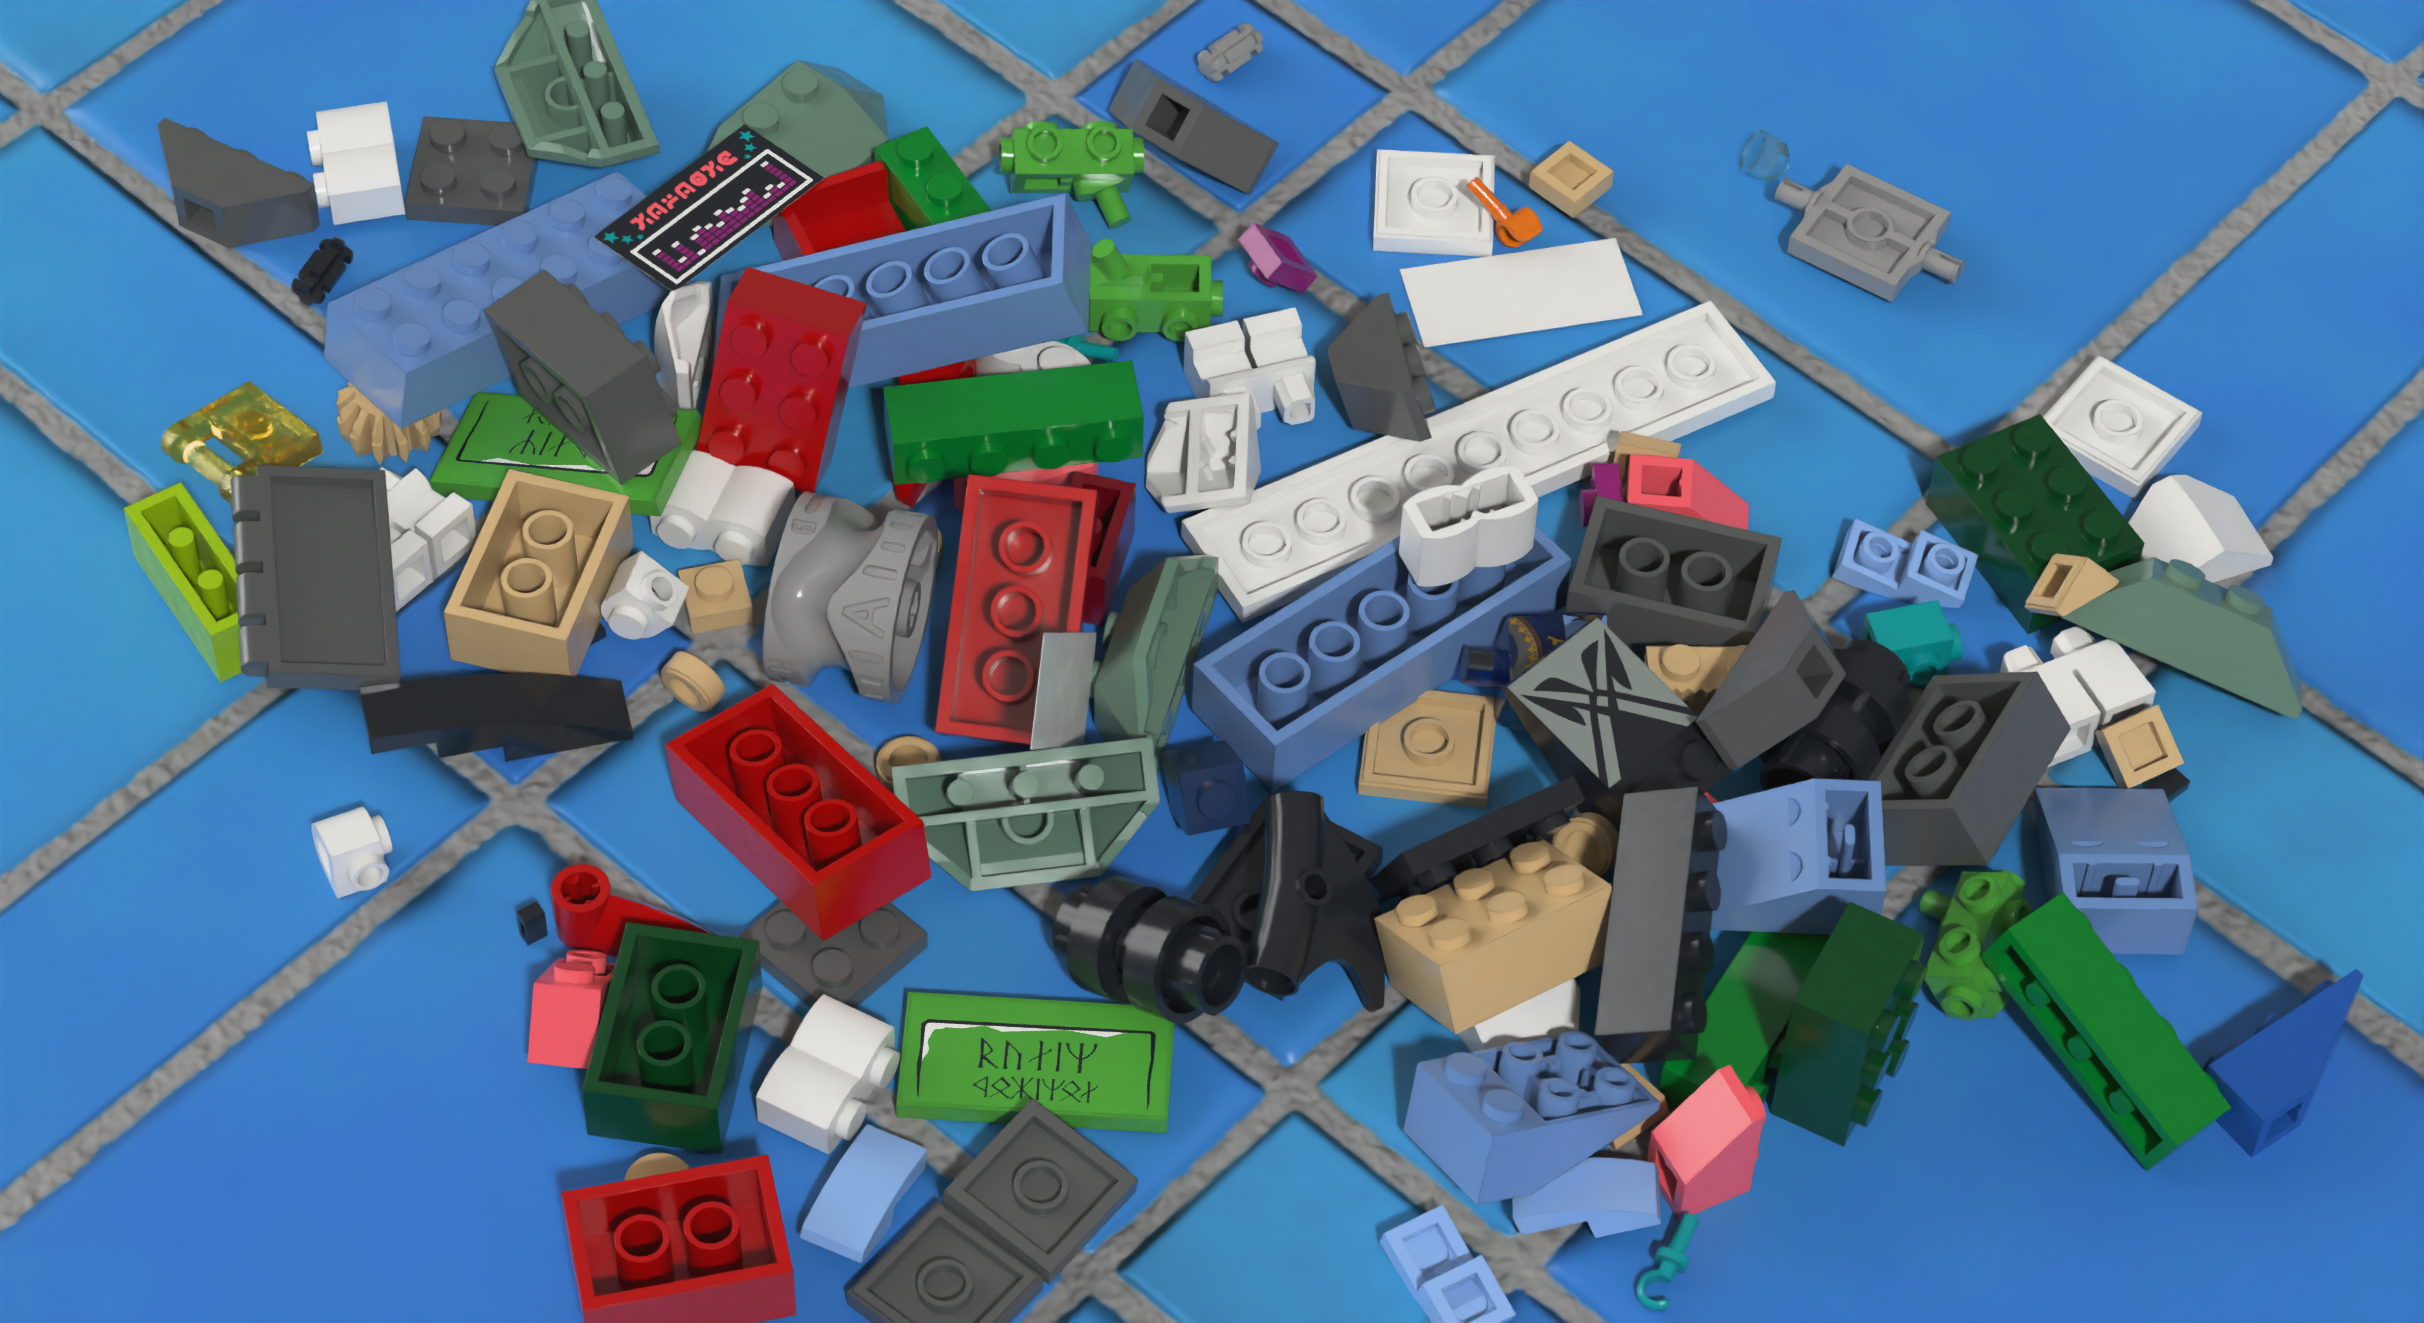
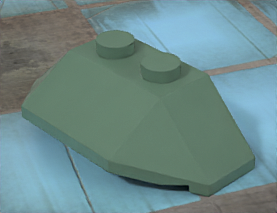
M530 0L525 9V17L513 31L494 67L495 76L528 156L587 167H606L660 153L657 138L597 0Z
M797 60L719 126L707 152L740 127L747 125L824 178L868 165L875 160V147L889 142L883 95L839 68ZM773 218L761 227L772 226Z
M1194 555L1165 558L1129 588L1120 613L1110 612L1103 635V649L1108 650L1103 662L1093 661L1089 698L1094 699V726L1105 742L1153 737L1157 774L1163 759L1162 752L1166 750L1217 599L1219 557Z
M2152 557L2113 570L2109 573L2119 580L2116 587L2061 617L2294 720H2297L2302 711V686L2272 609L2264 605L2265 602L2261 596L2245 587L2230 585L2227 589L2206 580L2205 574L2188 562L2172 559L2167 563Z
M1153 737L891 767L894 795L924 823L929 859L969 892L1099 877L1160 803Z

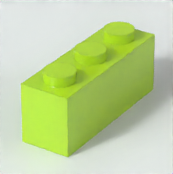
M180 482L123 508L135 559L216 678L222 683L241 674L239 630L242 627L238 623L236 578L239 575L235 571V559L186 488Z

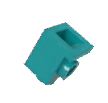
M1938 600L1866 613L1861 639L1879 643L1894 652L1902 660L1911 677L1909 685H1926L1930 682L1933 675H1947L1949 662L1958 661L1962 658L1963 645L1959 629L1955 623L1948 624Z

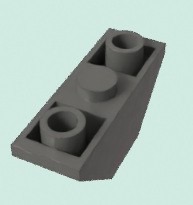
M1135 59L1108 109L1129 129H1133V132L1156 146L1250 195L1279 144L1276 140L1139 59Z
M164 118L158 124L165 167L179 226L227 248H233L310 233L320 225L314 184L307 181L300 174L292 171L286 172L261 161L252 153L242 149L237 150L216 141L196 128H187L167 118Z
M1388 292L1376 296L1327 347L1334 380L1353 429L1421 442L1432 438L1426 414L1436 411V407L1426 380L1427 374L1417 347L1419 344L1410 316L1407 311L1396 314Z
M1795 590L1784 592L1696 720L1698 726L1729 769L1742 767L1815 720L1846 676V672L1828 638Z

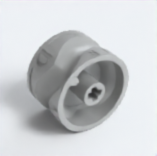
M803 492L795 502L788 517L771 577L763 634V662L767 678L771 681H789L792 685L809 687L814 682L819 671L825 667L840 666L852 672L861 698L894 705L899 704L913 678L931 609L938 555V529L934 516L894 509L888 512L883 525L880 526L876 517L849 499L833 496L822 497L821 494Z

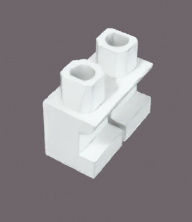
M1296 307L1243 319V332L1238 321L1185 332L1184 374L1196 399L1250 392L1254 401L1257 430L1261 428V413L1279 409L1283 421L1290 425L1308 422L1314 418L1316 361L1312 355L1308 356L1303 343L1302 323Z
M381 467L379 470H385L395 606L396 612H398L434 581L433 574L439 577L471 550L477 540L472 503L454 492L447 498L431 489L427 478L417 468L403 478Z
M2079 625L2061 631L2053 639L2050 653L2055 659L2043 663L2033 648L2027 645L2008 651L2003 656L2000 673L2038 671L2071 727L2048 767L2091 751L2092 745L2096 749L2100 748L2101 746L2094 731L2152 706L2156 694L2155 689L2118 642L2111 639L2097 642L2084 627Z

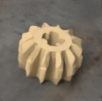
M348 382L347 388L338 390L336 403L339 415L337 417L339 433L343 436L344 442L351 443V448L355 451L357 458L373 453L374 458H376L381 466L389 456L398 455L407 463L410 450L428 452L431 437L440 435V428L442 426L441 410L401 429L350 382Z

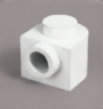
M640 551L621 562L601 604V614L612 631L623 638L632 640L650 638L673 626L690 587L643 551Z
M359 807L311 824L312 836L319 860L337 899L359 891L374 889L387 882L389 868L384 860V855L392 852L393 849L387 827L380 815L370 818L367 810L364 807Z

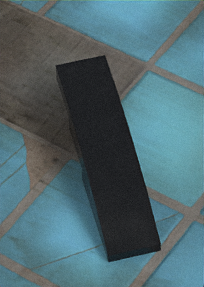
M486 674L426 678L359 688L372 754L436 743L439 758L503 747L505 761L507 762L633 739V731L622 683L617 680L567 675Z

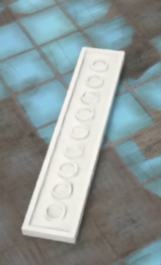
M1708 301L1429 417L1427 421L1432 437L1430 439L1418 442L1386 435L1253 491L1248 504L1210 508L1182 520L1181 536L1194 555L1219 557L1218 589L1240 621L1244 623L1294 602L1399 537L1403 504L1421 491L1444 485L1462 486L1470 477L1484 470L1502 466L1520 467L1537 497H1541L1592 475L1593 464L1614 463L1617 442L1621 431L1673 441L1774 398L1776 381L1712 301Z

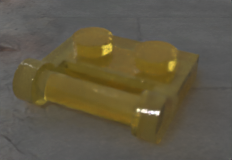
M250 381L174 423L164 432L161 439V449L167 456L177 463H188L219 487L221 498L231 506V480L238 475H256L257 465L300 467L324 453L317 431ZM214 437L245 462L232 467L203 443Z

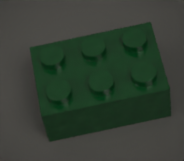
M2041 414L1941 454L1935 459L1926 505L1959 547L1978 555L1975 564L1976 569L2027 634L2063 620L2061 616L2033 613L2024 607L2043 571L2056 553L2088 557L2107 572L2140 562L2145 544Z
M1849 902L1793 1000L1771 1114L1843 1147L1856 1124L1865 1128L1868 1127L1883 1094V1091L1878 1089V1086L1885 1074L1892 1078L1897 1075L1910 1046V1041L1906 1040L1905 1037L1916 1017L1919 1004L1914 1002V999L1923 984L1928 970V965L1919 962L1925 934L1853 902Z
M626 922L582 1088L588 1135L722 1154L763 986L758 940Z

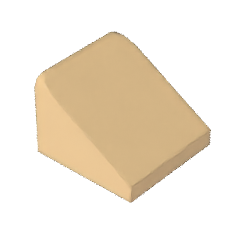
M2056 553L2043 571L2024 607L2033 613L2064 617L2116 587L2119 580L2088 557Z

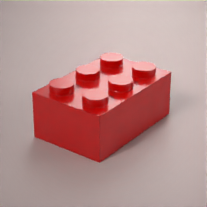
M747 267L727 301L696 451L709 453L712 457L721 459L730 465L733 464L735 467L753 466L770 470L794 483V490L815 493L833 457L867 303Z
M768 1154L561 1192L567 1239L583 1323H757L797 1315L794 1272Z

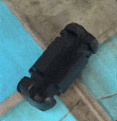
M335 237L332 240L327 238L322 240L319 245L321 251L317 249L314 251L298 274L299 279L295 278L291 284L292 292L299 296L300 302L309 306L312 303H322L326 297L325 292L330 293L347 268L345 263L351 264L353 251L345 245V241L341 238Z

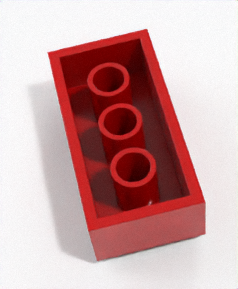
M968 474L935 729L937 734L1031 747L1043 634L1083 633L1100 500L1097 490Z
M774 684L767 686L665 744L676 800L822 941L827 940L932 878L923 821Z

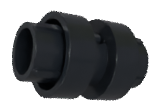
M1854 639L1846 643L1842 649H1833L1846 672V676L1815 720L1760 754L1764 767L1761 770L1759 780L1764 791L1814 778L1865 781L1869 779L1886 749L1912 711L1911 700L1906 691L1911 677L1905 664L1894 652L1879 643L1864 639Z
M1110 877L1095 887L1088 884L1080 886L1064 900L1054 921L1052 932L1054 950L1062 961L1067 962L1070 975L1078 987L1118 1003L1131 1002L1138 1010L1173 1023H1187L1203 1013L1212 1016L1221 1013L1236 999L1246 977L1247 952L1245 946L1240 939L1231 936L1229 924L1219 910L1181 896L1167 897L1158 888L1126 877Z

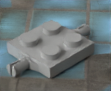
M1847 163L1832 182L1821 187L1819 190L1813 191L1790 180L1788 177H1784L1783 182H1780L1776 190V201H1781L1805 213L1804 219L1789 237L1787 253L1890 302L1894 301L1909 279L1920 273V271H1929L1950 281L1952 284H1956L1957 279L1959 280L1965 267L1964 260L1957 259L1935 248L1937 242L1948 229L1951 212Z

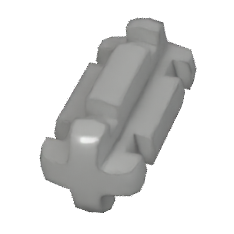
M1242 23L1237 27L1239 33L1237 30H1232L1208 47L1211 51L1210 53L1208 50L1200 52L1197 57L1199 61L1197 68L1201 75H1206L1211 82H1219L1223 79L1221 73L1227 76L1252 59L1250 52L1252 55L1262 52L1263 46L1261 42L1263 36L1259 30H1255L1250 23Z

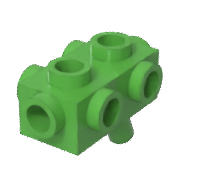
M1037 121L1025 124L1023 129H1014L1012 137H1000L999 170L1000 173H1010L1011 193H1075V197L1079 201L1096 199L1111 229L1120 227L1131 220V216L1120 193H1129L1135 173H1143L1144 169L1143 137H1133V129H1118L1117 124L1108 121L1090 122L1083 125L1082 129H1059L1056 123Z
M1102 239L1093 246L1090 258L1089 332H1102L1105 337L1114 341L1129 340L1137 332H1161L1172 341L1185 342V332L1210 327L1211 317H1223V280H1212L1211 256L1123 254L1119 252L1111 239Z
M1995 870L1992 872L1962 871L1952 898L1935 890H1928L1920 900L1919 907L1921 913L1940 921L1938 937L1927 963L1928 970L1924 980L1947 1017H1955L1962 1020L1995 1018L1996 1013L2002 1010L2009 1001L2010 994L1980 955L2008 928L2032 913L2030 903L2023 897L2026 891V883L2013 872L2006 870Z

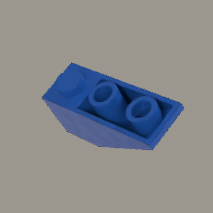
M2355 969L2335 983L2330 979L2321 982L2308 993L2300 1006L2286 1015L2282 1011L2273 1013L2258 1026L2251 1038L2237 1047L2232 1043L2222 1046L2205 1063L2203 1070L2215 1080L2220 1093L2232 1107L2217 1119L2216 1122L2251 1158L2302 1124L2352 1010L2364 976L2358 969Z

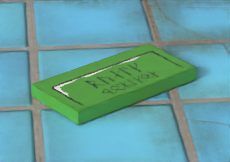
M478 392L474 394L429 482L433 490L444 497H448L454 492L464 499L495 501L508 470L512 469L627 495L630 499L631 514L661 517L699 438L702 418L699 410L677 409V416L672 420L682 444L623 485H620L525 402L520 395Z
M908 992L896 1101L897 1118L1008 1124L1033 1098L1071 1128L1167 1133L1175 1023L1140 1011L1133 1005Z

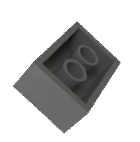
M544 269L484 310L520 397L620 485H623L682 444L672 420L677 416V409L669 395L657 382L655 374L660 372V366L652 351L641 340L632 343L627 339L618 323L606 311L600 314L596 313L590 307L582 292L574 284L569 283L564 286Z
M1597 496L1568 590L1565 615H1606L1607 627L1635 655L1644 657L1646 646H1673L1677 644L1688 646L1748 645L1764 623L1774 586L1782 538ZM1564 626V628H1563V636H1562V638H1566V635H1565V626Z
M2038 671L1933 675L1912 708L1908 718L1867 780L1881 781L1885 866L1989 864L2071 730L2069 723Z

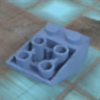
M1814 778L1713 803L1714 807L1721 811L1725 817L1728 837L1725 849L1719 851L1717 877L1721 888V900L1719 908L1712 913L1711 930L1831 935L1849 902H1853L1877 914H1882L1886 896L1881 781Z
M2034 788L2033 795L2046 901L2049 902L2064 892L2076 909L2086 915L2092 924L2094 932L2112 954L2184 955L2197 915L2198 906L2190 853L2164 790Z
M1567 1031L1558 1036L1527 1042H1510L1501 1047L1469 1053L1458 1052L1448 1057L1418 1062L1403 1131L1477 1205L1535 1193L1659 1111L1660 1101L1607 1053L1593 1037L1585 1031Z

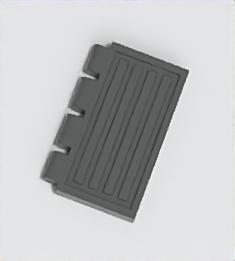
M257 465L256 475H238L231 480L232 517L236 523L233 527L235 571L239 575L236 578L238 623L242 627L239 630L241 672L251 677H266V688L360 690L359 688L400 682L401 672L385 470Z

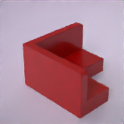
M882 161L824 178L773 217L774 244L784 261L906 232L889 201L888 171Z

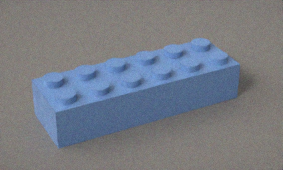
M616 171L329 302L327 306L324 359L398 427L403 429L511 377L484 310L544 269L564 286L569 283L574 284L582 292L590 307L596 313L600 314L606 311L615 319L618 325L662 305L671 290L594 238L595 235L647 196Z
M1066 193L754 268L867 303L848 388L1080 335L1089 331L1091 242ZM745 270L721 276L713 366L727 301Z
M1536 525L1533 548L1522 558L1497 567H1475L1469 574L1452 583L1423 587L1417 586L1399 555V536L1195 662L1193 667L1192 711L1221 740H1226L1243 763L1273 792L1365 734L1369 727L1379 721L1380 723L1384 722L1417 701L1418 696L1428 690L1436 689L1467 669L1469 661L1467 646L1488 648L1494 652L1511 641L1510 638L1513 639V637H1510L1512 635L1509 634L1508 619L1511 617H1532L1527 618L1532 626H1535L1565 607L1572 559Z

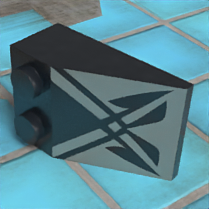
M1598 617L1589 620L1501 688L1558 780L1562 781L1574 776L1585 798L1584 801L1576 806L1579 813L1590 812L1605 817L1614 825L1618 834L1625 793L1699 787L1703 793H1706L1733 772L1732 769L1727 767L1696 723L1699 716Z

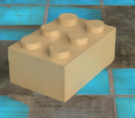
M509 469L444 611L450 659L510 674L577 676L599 622L603 617L600 610L603 599L621 562L628 559L634 545L629 496Z
M1544 839L1538 842L1521 844L1515 847L1510 852V855L1485 867L1463 871L1454 878L1453 882L1425 895L1408 897L1402 900L1395 909L1374 918L1390 985L1455 1035L1602 965L1604 962L1611 905V884Z

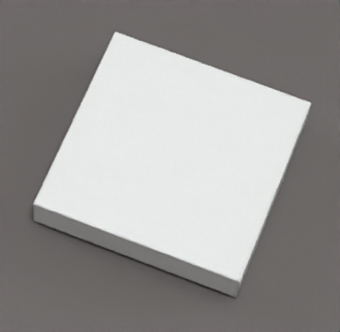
M1377 149L1373 251L1479 257L1492 256L1494 218L1466 185L1477 176L1494 194L1495 155Z
M2098 355L2043 418L2089 474L2136 500L2200 425L2203 412Z

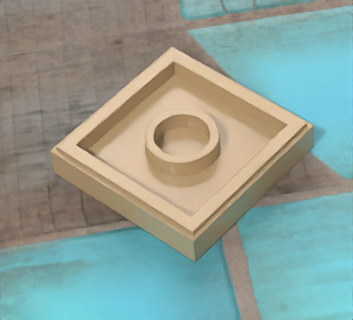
M1428 690L1418 696L1417 701L1384 722L1380 723L1379 721L1369 727V730L1365 732L1358 794L1486 809L1499 697Z

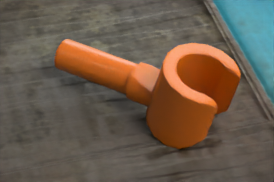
M1477 176L1466 185L1496 220V234L1504 246L1509 248L1519 247L1542 232V224L1531 208L1523 207L1511 214L1507 206L1502 204Z

